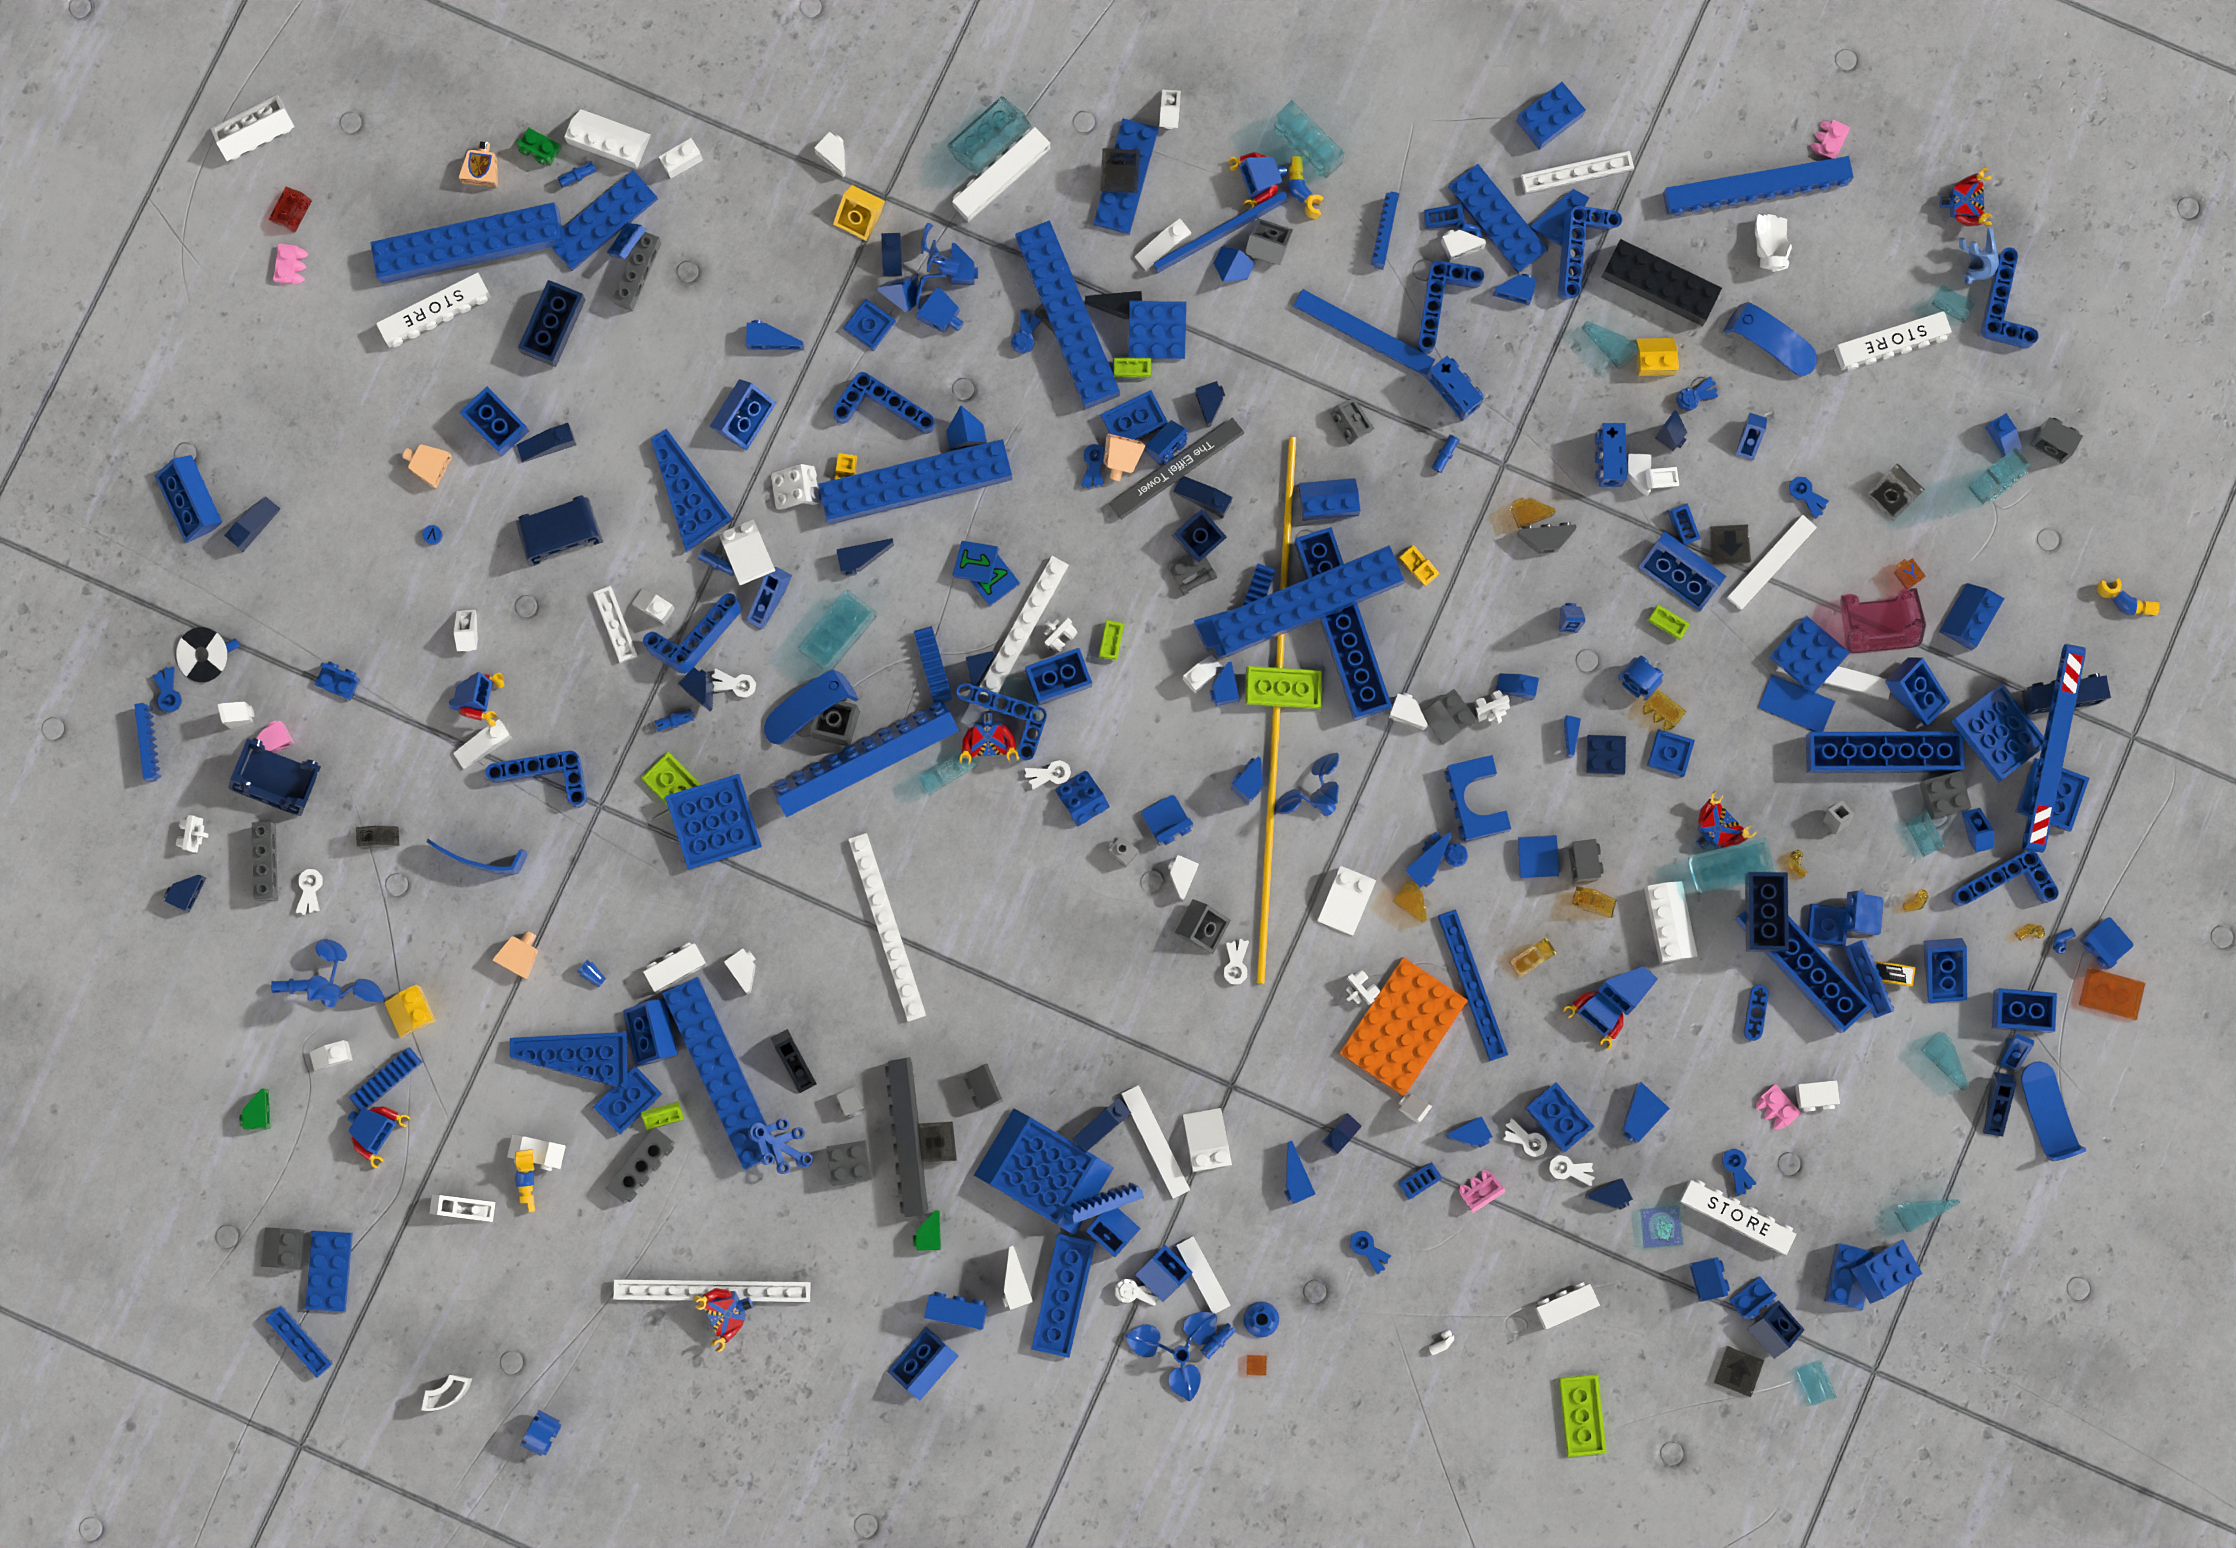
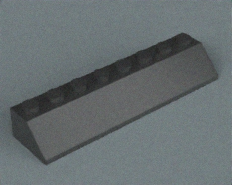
M907 1057L888 1061V1066H885L886 1078L890 1077V1085H887L888 1097H892V1105H889L890 1116H894L895 1124H891L892 1136L896 1135L897 1143L893 1144L894 1155H898L899 1163H895L896 1174H900L901 1182H897L898 1193L902 1194L903 1202H900L901 1214L904 1213L905 1217L929 1215L912 1059Z

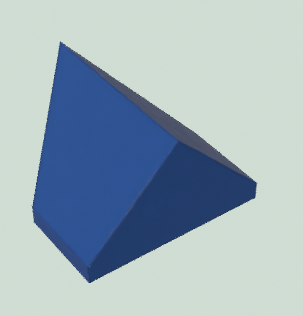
M1221 247L1213 264L1222 282L1247 280L1255 262L1239 249Z
M918 274L888 281L879 286L877 291L907 313L916 306Z
M960 405L946 431L950 450L987 443L984 424Z

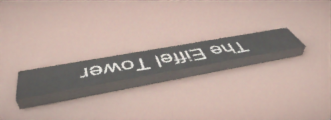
M1231 418L1110 503V506L1122 520L1242 436L1244 431Z

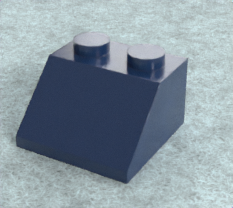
M1203 509L1199 510L1172 534V537L1198 563L1227 538Z
M1779 1300L1748 1328L1753 1337L1761 1343L1774 1359L1788 1350L1805 1330Z

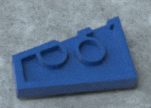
M1572 189L1532 224L1530 228L1537 234L1562 247L1566 211L1576 206L1585 207L1590 197ZM1574 211L1573 215L1574 218L1577 220L1578 214Z

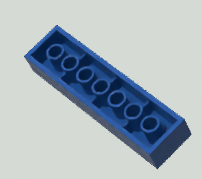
M1959 731L1809 732L1806 735L1807 773H1955L1965 770L1964 737Z
M1743 910L1734 920L1746 932L1745 910ZM1788 915L1789 950L1786 952L1765 953L1839 1033H1843L1866 1013L1872 1005Z

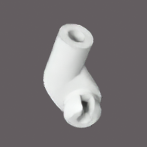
M1450 1330L1442 1332V1341L1429 1346L1432 1355L1445 1351L1454 1341V1335H1452Z

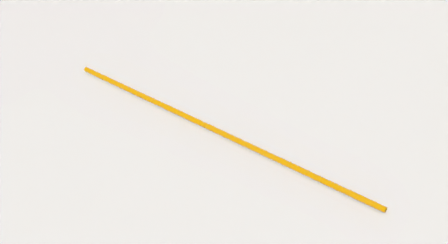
M1289 437L1280 590L1288 587L1296 452L1295 437ZM1285 634L1277 636L1275 668H1283ZM1274 706L1257 984H1264L1281 709V707Z

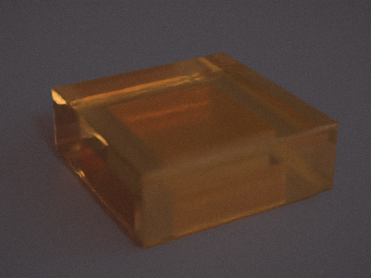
M1247 1355L1246 1375H1266L1267 1356Z

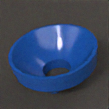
M1255 1302L1245 1311L1244 1325L1252 1335L1267 1337L1277 1329L1279 1314L1270 1303ZM1263 1313L1268 1317V1322L1265 1325H1259L1256 1322L1258 1314Z

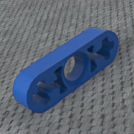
M1762 985L1753 987L1749 994L1744 1026V1036L1749 1041H1756L1763 1034L1769 993L1767 988ZM1759 989L1764 994L1759 999V1003H1763V1006L1752 1004V1001L1757 1002V995H1754V992H1757ZM1753 1008L1761 1010L1760 1018L1755 1019L1752 1017L1751 1010ZM1749 1021L1760 1022V1025H1755V1031H1758V1034L1754 1035V1037H1751V1033H1748V1030L1753 1028V1023L1750 1024Z

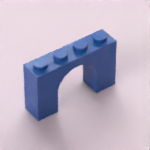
M1493 755L1448 765L1446 767L1447 771H1444L1446 782H1450L1451 789L1449 790L1451 801L1454 800L1456 808H1453L1455 818L1460 821L1461 826L1458 827L1460 837H1464V841L1467 842L1509 832L1511 825L1507 810L1489 815H1478L1467 807L1464 800L1465 789L1471 782L1496 776L1497 770Z

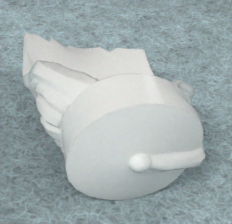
M1771 214L1757 215L1754 232L1757 243V255L1760 257V268L1772 270L1773 272L1787 269L1789 266L1787 259L1792 249V245L1787 240V219L1777 218L1776 215Z

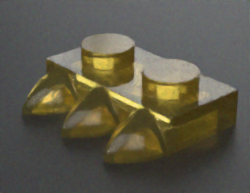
M1658 688L1643 706V715L1655 712L1653 723L1665 720L1663 725L1664 731L1673 729L1687 712Z

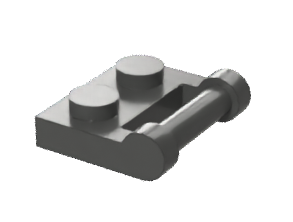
M1187 555L1168 565L1169 571L1184 596L1197 586L1209 580L1217 579V575L1206 557L1198 563L1191 555ZM1206 569V574L1184 584L1183 580Z

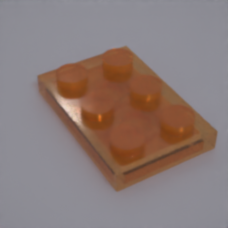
M2087 968L2079 1006L2135 1021L2138 1018L2146 983Z

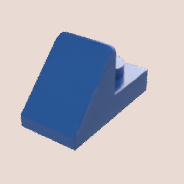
M2016 1033L2013 1039H2008L1999 1065L2018 1072L2032 1049L2034 1040Z

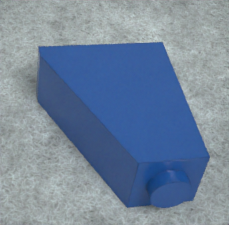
M1642 966L1608 979L1597 991L1625 1015H1628L1639 1004L1658 978Z
M1642 1082L1635 1086L1622 1126L1623 1136L1630 1143L1633 1141L1638 1143L1670 1109Z

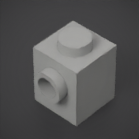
M1842 800L1825 811L1826 815L1823 822L1836 835L1850 825L1855 813Z
M1120 836L1119 839L1115 837L1108 845L1110 847L1109 853L1126 867L1139 853V850L1123 836Z
M854 1087L836 1095L839 1101L836 1105L841 1115L845 1114L846 1117L850 1116L852 1119L862 1114L861 1111L864 1110V1107Z

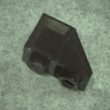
M356 827L357 847L369 849L400 846L399 827Z

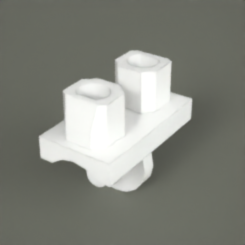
M1069 618L1058 629L1057 626L1061 622L1057 619L1053 623L1049 621L1045 623L1048 629L1044 634L1048 637L1053 632L1044 642L1045 647L1060 653L1065 644L1059 638L1064 634L1069 640H1072L1078 634Z
M1500 690L1491 694L1492 702L1488 704L1484 698L1475 700L1476 717L1479 722L1488 719L1489 722L1495 719L1498 724L1502 722L1501 716L1506 715V710L1510 709V700Z
M188 815L187 818L180 819V829H184L185 833L184 836L177 837L176 846L186 851L198 852L202 838H208L209 835L203 833L204 825H202V818Z
M1363 970L1354 975L1351 974L1347 978L1356 990L1354 991L1350 986L1346 989L1350 994L1347 1001L1350 1002L1354 999L1359 1004L1362 1001L1358 996L1360 994L1365 1002L1370 1005L1375 1001L1374 998L1379 994L1380 990L1374 984L1367 990L1361 985L1369 978Z

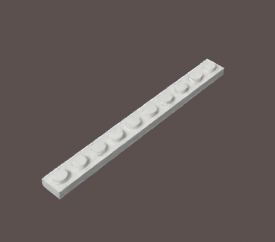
M1054 556L1050 558L982 681L981 688L996 693L1000 692L1069 564ZM986 692L979 693L978 701L981 703L987 702L989 699ZM970 703L961 722L969 727H973L975 722H981V712L989 711L990 709Z
M866 833L850 838L849 842L907 1021L910 1022L925 1017L926 1013L868 835Z
M614 1280L613 1299L693 1300L695 1296L702 1298L703 1294L714 1288L736 1291L740 1300L750 1297L752 1301L810 1302L811 1282Z

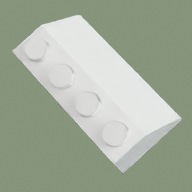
M277 94L212 127L211 131L218 147L228 161L230 159H237L246 151L256 149L258 145L264 142L272 141L274 137L280 134L288 133L294 125Z
M580 109L571 120L564 137L569 145L637 169L651 135Z
M1666 882L1645 887L1644 891L1659 964L1698 957L1683 882Z

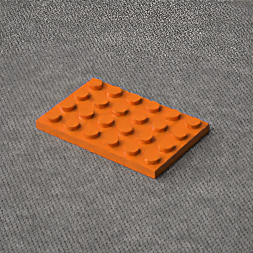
M1403 957L1339 1054L1404 1097L1468 1000Z

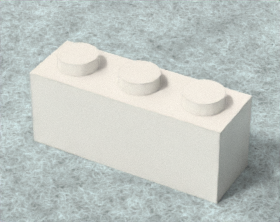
M687 943L680 948L681 951L678 953H669L663 957L664 960L658 964L653 962L646 967L647 970L644 971V974L656 994L707 966L695 943L692 945Z
M1582 1282L1573 1286L1574 1290L1567 1293L1564 1290L1555 1294L1557 1298L1551 1301L1549 1298L1539 1301V1306L1535 1307V1310L1543 1328L1549 1329L1600 1306L1591 1284L1585 1285Z

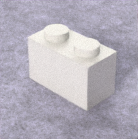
M692 138L659 156L661 164L670 179L703 161L701 153Z
M1837 1081L1795 1085L1798 1109L1803 1108L1804 1112L1815 1111V1107L1823 1106V1110L1835 1109L1834 1105L1840 1104Z

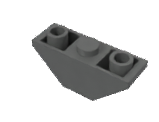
M1571 522L1560 523V526L1543 524L1539 528L1527 525L1519 529L1517 535L1538 554L1553 553L1559 551L1577 527L1576 524L1571 525Z

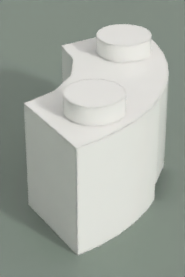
M512 1134L507 1157L513 1158L514 1163L515 1151L533 1149L534 1163L540 1164V1169L552 1171L553 1167L561 1168L565 1145Z
M449 1375L446 1383L441 1388L425 1391L421 1410L435 1411L454 1405L466 1394L472 1378Z

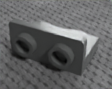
M1355 398L1338 405L1330 413L1334 423H1336L1349 444L1354 443L1358 438L1374 430V427Z

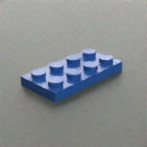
M312 1230L305 1309L346 1312L353 1233Z

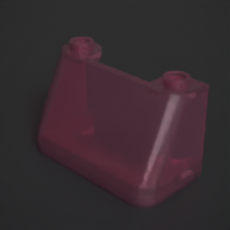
M1904 588L1900 590L1896 595V599L1859 603L1857 595H1841L1840 606L1845 644L1850 653L1907 649L1917 647L1922 643L1926 621L1917 588Z

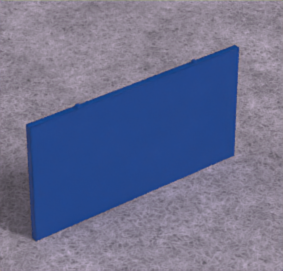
M1771 675L1758 708L1815 732H1823L1835 701L1817 693L1812 695L1803 687Z

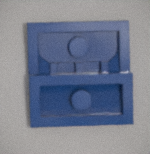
M1556 835L1518 837L1520 878L1559 876Z

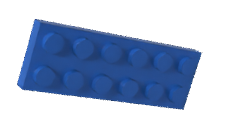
M1122 119L1096 212L1095 226L1130 235L1158 134V127Z
M1479 164L1448 186L1449 190L1518 274L1548 251L1546 246Z
M632 170L563 228L566 244L551 248L573 271L619 233L627 223H631L656 202L658 197Z
M1057 1234L1032 1350L1070 1358L1096 1242Z

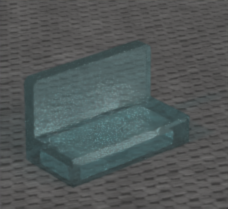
M1942 285L1931 305L1964 323L1970 316L1975 303Z
M1928 812L1906 822L1923 857L1945 847Z
M1817 1360L1797 1369L1811 1405L1814 1406L1826 1400L1830 1401L1837 1398L1822 1361Z

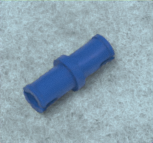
M589 161L578 168H572V171L557 178L562 188L577 180L578 182L582 181V178L597 171L592 161Z
M1449 434L1443 448H1440L1438 451L1439 455L1431 467L1433 470L1439 473L1443 472L1448 460L1452 459V453L1460 439Z
M703 549L702 553L699 554L698 560L713 566L712 568L715 570L719 569L730 576L734 575L731 563L724 560L723 556H716L706 551V549Z
M692 709L677 714L671 713L668 717L654 720L655 726L664 724L656 727L657 731L660 732L671 727L677 728L680 724L694 721V715L686 717L693 713Z
M290 978L289 981H271L272 993L289 992L290 994L307 991L309 980H294Z
M1226 1323L1216 1335L1213 1334L1211 1336L1212 1339L1200 1350L1201 1353L1205 1354L1207 1359H1210L1220 1347L1223 1348L1225 1346L1224 1343L1236 1330L1233 1327L1231 1328L1229 1323Z

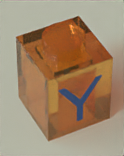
M1913 558L1909 561H1906V559L1902 560L1896 565L1898 569L1893 572L1906 590H1909L1926 577Z

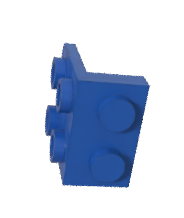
M1083 771L1055 789L1056 794L1069 811L1077 827L1110 807L1103 792L1088 771Z
M1174 795L1163 799L1142 812V816L1159 846L1162 844L1166 846L1175 841L1174 838L1180 834L1184 836L1192 831L1193 822L1187 817Z
M1865 891L1847 892L1844 930L1879 935L1882 926L1883 898L1865 895Z
M2110 917L2104 919L2080 940L2085 950L2095 957L2097 964L2105 970L2117 964L2116 961L2133 947V942Z

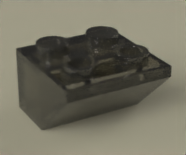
M1102 148L1100 191L1138 193L1140 150Z

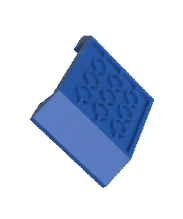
M1013 1108L974 1176L1075 1235L1082 1221L1073 1223L1067 1220L1065 1215L1066 1205L1073 1207L1074 1202L1080 1205V1200L1087 1202L1088 1197L1094 1199V1195L1098 1196L1114 1167L1088 1151L1084 1153L1075 1143Z

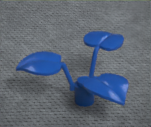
M926 223L921 240V254L924 251L929 253L927 272H930L931 263L934 262L940 264L939 271H942V273L921 276L916 291V306L918 310L921 309L919 298L926 279L946 277V274L957 276L960 261L951 260L938 254L939 250L936 247V240H933L930 249L927 248L926 238L933 227L931 223ZM935 256H936V257H938V258H940V259H942V260L939 261V260H936V259H934V258H935Z
M1331 753L1325 755L1313 764L1311 772L1313 775H1319L1322 786L1310 796V799L1305 795H1301L1302 792L1299 789L1290 790L1279 798L1275 805L1274 814L1290 813L1300 806L1302 800H1306L1314 808L1318 807L1324 816L1331 815L1336 810L1335 804H1338L1339 785L1334 781L1324 783L1323 775H1328L1335 770L1339 762V754Z
M322 939L317 942L315 946L317 955L326 961H333L334 965L329 982L322 976L310 978L307 984L308 1001L321 1000L325 1006L334 1007L339 998L343 999L348 992L353 990L354 996L361 1000L385 1002V997L379 986L367 979L356 980L355 986L351 985L341 993V988L333 984L338 961H345L347 952L342 945L333 940Z
M1197 1312L1190 1315L1183 1326L1185 1333L1190 1335L1187 1338L1186 1345H1178L1174 1349L1158 1343L1161 1338L1160 1332L1155 1326L1150 1324L1138 1326L1127 1333L1126 1339L1131 1349L1142 1357L1154 1356L1157 1352V1347L1172 1353L1174 1359L1181 1363V1368H1175L1170 1372L1168 1377L1169 1386L1176 1394L1187 1401H1191L1198 1392L1201 1375L1198 1368L1193 1364L1184 1367L1185 1362L1190 1358V1353L1187 1349L1191 1339L1199 1345L1207 1344L1212 1339L1211 1336L1216 1334L1217 1315L1212 1312Z

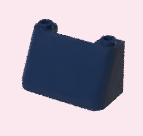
M583 495L574 497L571 502L532 515H521L518 517L519 520L516 521L523 550L531 567L540 564L539 560L542 557L546 560L548 556L580 545L587 546V542H593L594 545L603 543L590 500L587 497L584 498Z
M247 738L228 788L243 796L293 815L301 816L321 766L310 759L299 763L266 750L265 746L262 745L263 742L259 739Z

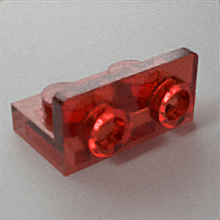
M285 187L268 220L284 226L295 233L312 200L300 191Z

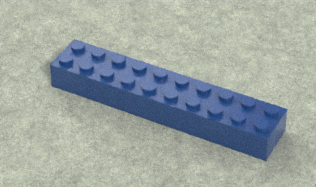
M555 202L370 242L376 276L382 284L566 244L559 208Z
M1050 220L1016 233V242L1084 409H1089L1119 397L1120 390Z
M1001 439L819 483L818 486L828 525L1013 479L1004 441Z
M1332 527L1295 538L1294 545L1306 579L1344 564ZM1358 604L1321 618L1320 622L1353 720L1357 721L1390 710L1392 705Z
M1389 545L1214 617L1212 622L1226 656L1229 657L1401 586L1405 580Z
M943 701L935 702L929 706L930 708L924 711H916L912 714V717L906 720H898L894 726L882 728L878 731V734L872 737H864L860 743L848 745L842 752L830 754L826 757V760L820 763L814 762L808 769L796 771L791 775L792 777L775 782L771 788L786 818L959 732Z
M696 977L662 994L743 1169L748 1170L762 1163L758 1144L752 1141L748 1135L749 1129L755 1123H762L765 1126L768 1124L700 978ZM766 1142L768 1153L773 1154L771 1145Z

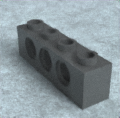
M644 232L636 243L613 296L615 305L633 311L662 244L658 236Z
M271 821L252 822L253 899L258 902L278 901L276 824Z
M654 1127L605 1189L622 1203L626 1204L627 1201L630 1203L636 1197L637 1193L635 1191L639 1186L643 1187L650 1179L648 1175L651 1171L655 1172L661 1166L662 1162L660 1160L663 1156H668L673 1151L674 1147L672 1145L675 1142L658 1128ZM652 1146H657L659 1149V1153L655 1157L649 1154V1149ZM640 1161L646 1163V1169L643 1172L637 1170V1164ZM631 1176L634 1179V1184L632 1187L627 1188L624 1181L627 1177Z

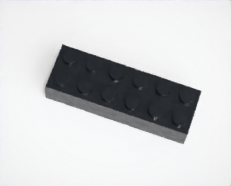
M1622 239L1619 240L1601 277L1701 326L1707 321L1722 290V287Z

